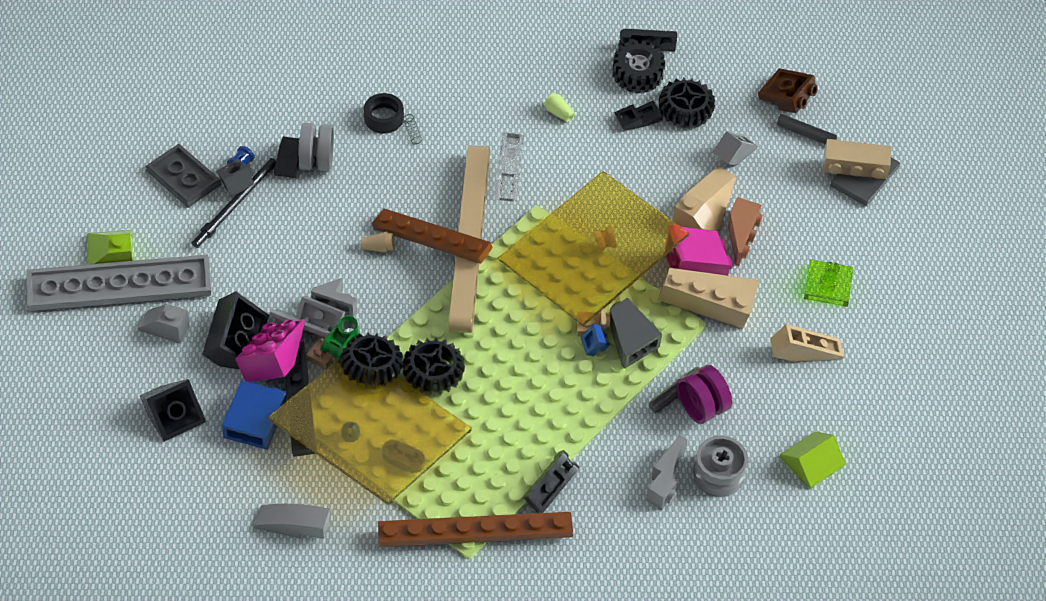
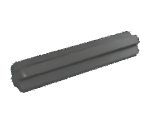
M780 114L778 117V126L824 144H826L827 139L837 140V135L784 114Z
M694 367L687 374H694L699 367ZM677 381L650 401L649 408L654 413H658L678 398Z

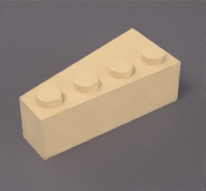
M669 268L658 300L743 329L751 313L759 280Z

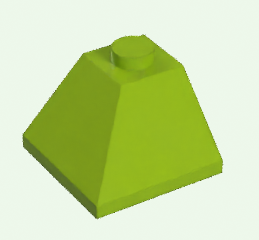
M132 229L87 233L88 264L134 261Z

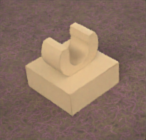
M321 338L309 350L306 358L308 361L326 370L335 356L328 352H321L320 348L324 340Z

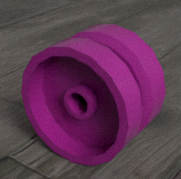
M707 364L697 369L694 374L689 373L677 380L676 388L680 402L686 413L696 423L703 424L714 418L715 415H720L732 408L733 401L729 386L721 373L712 365Z

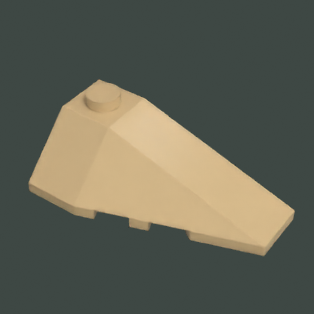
M717 166L677 203L672 223L679 227L719 232L736 175Z

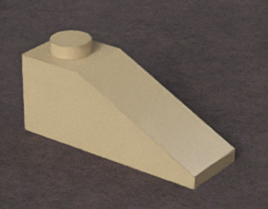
M785 324L770 338L773 355L779 359L800 362L839 360L844 358L840 338Z

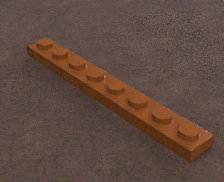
M571 512L378 521L379 547L573 537Z

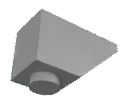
M726 131L713 150V153L718 156L717 160L725 166H728V164L737 166L753 153L758 146L743 134Z
M169 304L150 309L146 312L138 330L181 343L190 327L188 310Z

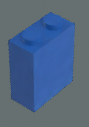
M241 380L222 423L223 438L268 450L287 405L286 392L275 387L269 388L256 382Z

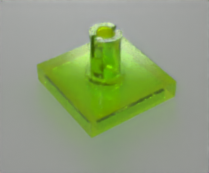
M810 259L804 299L848 307L853 267L840 265L836 262Z

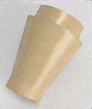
M386 231L362 237V250L382 253L394 251L393 233Z

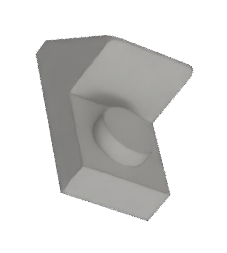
M342 278L312 288V299L345 311V316L354 317L357 312L356 298L349 294H342Z

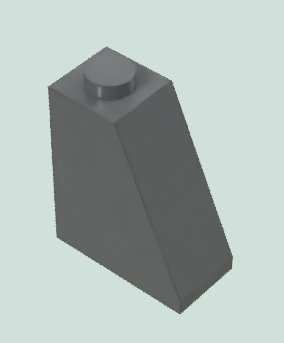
M629 298L616 302L611 306L609 312L610 329L621 365L625 369L659 348L662 333Z

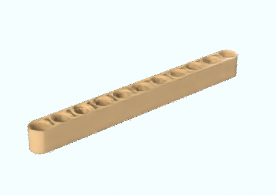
M468 146L458 232L482 239L490 147ZM458 256L455 258L449 313V332L472 333L479 263Z

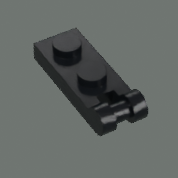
M622 29L619 35L618 48L621 45L625 47L627 42L633 44V41L638 40V44H642V41H646V45L654 44V49L675 51L677 31Z
M561 450L555 455L551 464L523 496L537 513H544L580 468L576 462H572L568 458L569 455L565 450Z

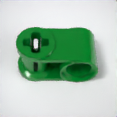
M352 316L342 317L330 334L323 340L320 348L321 352H328L335 356L337 361L341 362L343 348L348 347V342H351L353 337L357 338L360 333L357 319ZM348 328L354 329L351 332H345Z

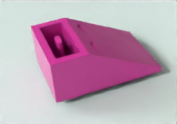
M288 319L278 324L274 322L267 323L252 338V341L242 348V352L235 359L245 381L254 382L286 376L295 364L305 324L304 319L296 321Z

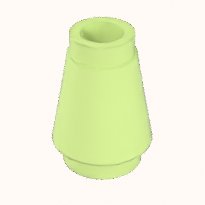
M552 93L544 102L546 111L566 122H569L575 115V112L572 111L560 94Z

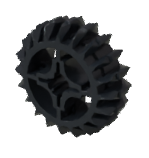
M683 77L681 81L677 78L674 82L669 81L659 95V110H661L662 116H666V121H672L673 126L680 124L681 128L684 125H687L689 128L692 125L699 127L700 123L705 124L707 119L711 118L715 109V96L712 93V89H708L707 84L701 85L700 80L697 82L693 81V78L686 80Z
M367 332L363 336L359 333L357 338L353 337L352 341L348 342V347L343 348L340 365L343 368L344 375H348L349 381L356 380L357 385L363 383L366 388L368 385H373L376 389L379 384L385 387L387 382L392 384L393 380L398 378L403 366V355L400 352L399 345H395L394 340H387L386 335L379 337L378 333L370 335Z
M437 337L434 341L426 338L424 343L418 340L416 346L411 345L409 351H406L402 361L403 375L406 377L407 384H412L413 390L420 388L421 394L429 391L430 396L433 392L441 395L442 390L449 393L451 387H457L465 371L464 358L461 355L460 349H455L454 343L447 345L446 339L442 342L438 341Z

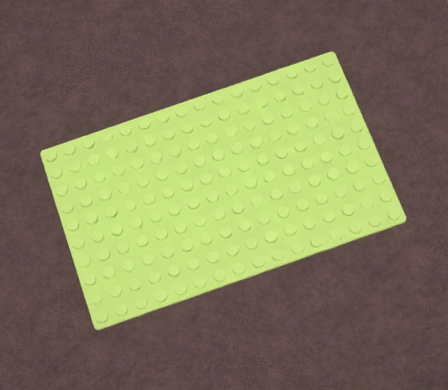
M535 206L492 244V250L484 261L479 264L472 333L449 332L452 279L387 337V340H394L395 345H399L403 359L406 351H409L411 345L416 346L418 340L424 343L426 338L434 341L437 337L440 342L446 339L447 345L454 343L455 349H460L465 365L463 378L458 382L457 387H451L449 393L442 390L441 395L433 392L430 396L429 391L421 394L420 388L413 390L412 384H407L406 377L403 375V367L398 378H395L392 384L387 382L385 387L379 384L376 389L373 385H368L367 388L363 383L357 385L356 380L349 381L348 375H344L312 404L315 440L415 519L517 514L528 503L523 496L551 464L555 455L561 450H565L569 455L568 458L572 460L705 329L706 323L688 310L659 301L660 290L607 253H600L597 246L540 206ZM629 298L662 333L660 347L624 369L609 327L605 328V333L607 334L605 340L606 343H610V346L606 351L599 350L595 356L586 355L581 336H577V313H600L601 306L606 307V315H609L610 308L614 303ZM355 423L358 426L360 438L357 442L346 443L342 440L341 429L343 425ZM351 429L348 430V436H352ZM389 441H396L423 454L425 460L423 471L418 474H409L386 464L382 459L383 445ZM393 450L389 455L397 454V451ZM414 460L413 462H410V465L413 466L415 463L418 464V461ZM488 542L451 543L449 545L465 558L471 559Z

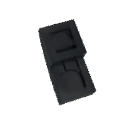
M654 100L637 108L632 104L614 112L623 130L637 129L663 120Z
M282 136L274 175L296 178L299 164V138Z

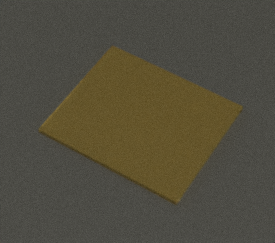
M602 171L499 256L498 259L580 325L584 326L689 236V232L609 174Z
M339 361L332 364L268 417V420L387 505L392 503L393 500L472 431L471 426L417 389H413L411 385L401 378H395L392 384L387 382L385 387L379 384L376 389L373 385H368L366 388L363 383L357 385L356 380L349 381V377L344 375Z

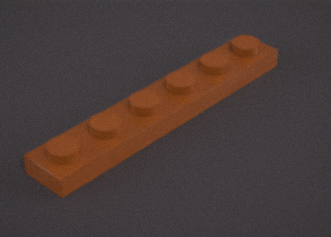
M385 208L382 209L372 222L375 230L387 231L388 233H393V236L479 264L484 261L493 248L489 241Z

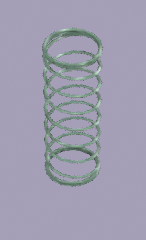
M407 114V115H405V116L403 117V120H404V118H405L406 116H408V115L413 116V114ZM413 116V118H408V119H411V120H409V121L404 120V123H405V122H407V123H408V122H411V123H412V122H414V120H413V119H414V116Z

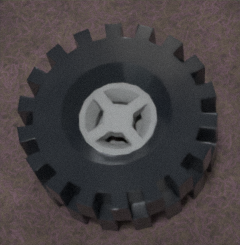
M638 40L633 41V44L627 42L625 47L621 45L618 51L616 50L613 59L612 75L615 77L614 81L616 83L620 82L621 88L626 86L629 92L634 89L636 90L635 93H640V90H644V93L649 92V88L652 90L656 89V85L659 86L664 77V54L661 53L659 48L654 49V44L646 45V41H642V44H638Z

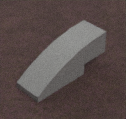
M287 503L261 505L254 528L300 539L302 534L324 539L330 522V509Z

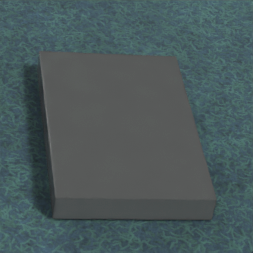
M177 144L145 166L146 171L188 208L222 185L221 179L180 144Z
M891 158L887 179L837 174L832 179L830 186L867 206L896 172L900 162Z

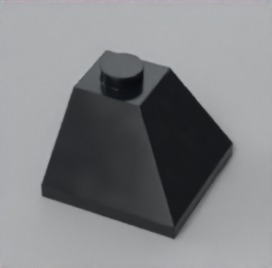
M189 379L162 385L139 395L150 421L163 441H167L206 422Z

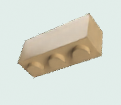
M833 139L826 140L823 172L887 179L891 165V146Z

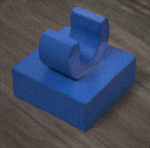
M592 324L581 336L586 355L595 356L599 350L606 351L610 346V343H606L605 340L607 334L602 332L601 326L598 324Z

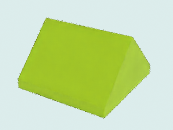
M816 431L782 452L779 456L809 489L846 465L835 436Z

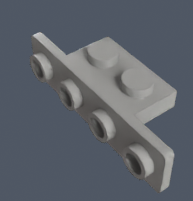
M302 296L296 316L279 309L270 311L269 316L274 317L277 323H283L288 319H294V321L304 319L303 333L312 332L316 334V338L321 340V338L325 339L339 320L345 316L346 312L307 296Z

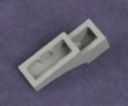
M681 435L677 437L653 467L651 479L654 481L648 487L646 500L661 510L667 503L671 504L677 496V481L673 479V473L680 458L685 453L688 440Z

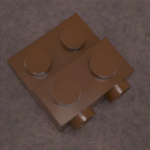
M779 68L758 92L759 100L777 103L778 110L797 113L800 109H805L810 96L817 94L818 86L814 75Z

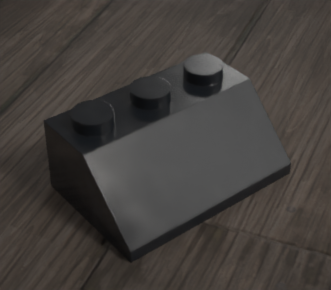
M237 291L219 299L202 355L220 367L240 370L235 358L242 352V348L247 346L252 341V338L267 324L269 314Z

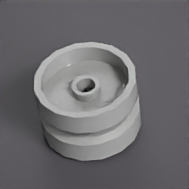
M302 123L298 144L300 170L311 171L315 164V158H317L318 170L331 172L334 126L332 124H322L319 127L318 137H316V126L314 123Z
M724 435L712 436L704 440L698 448L693 469L694 481L698 487L705 493L716 497H724L736 493L743 484L749 461L746 449L736 439Z

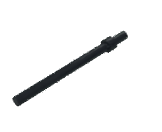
M270 158L252 177L254 185L236 194L210 223H206L200 229L199 235L191 242L195 248H199L207 238H211L216 233V228L275 167V159Z

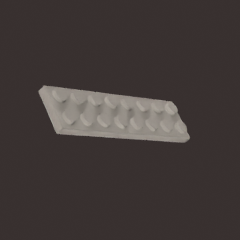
M208 254L27 269L28 311L211 296Z

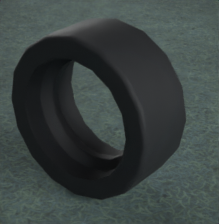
M378 93L371 96L365 102L364 121L369 129L377 133H391L402 125L404 107L402 101L395 95ZM384 107L396 112L393 117L386 119L377 118L371 114L374 110Z

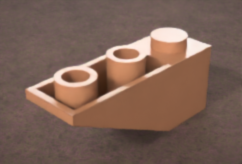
M739 197L735 200L728 222V230L737 266L740 265L742 258H747L750 250L748 244L749 242L753 243L757 230L754 229L756 226L760 227L763 219V214H760L761 204Z

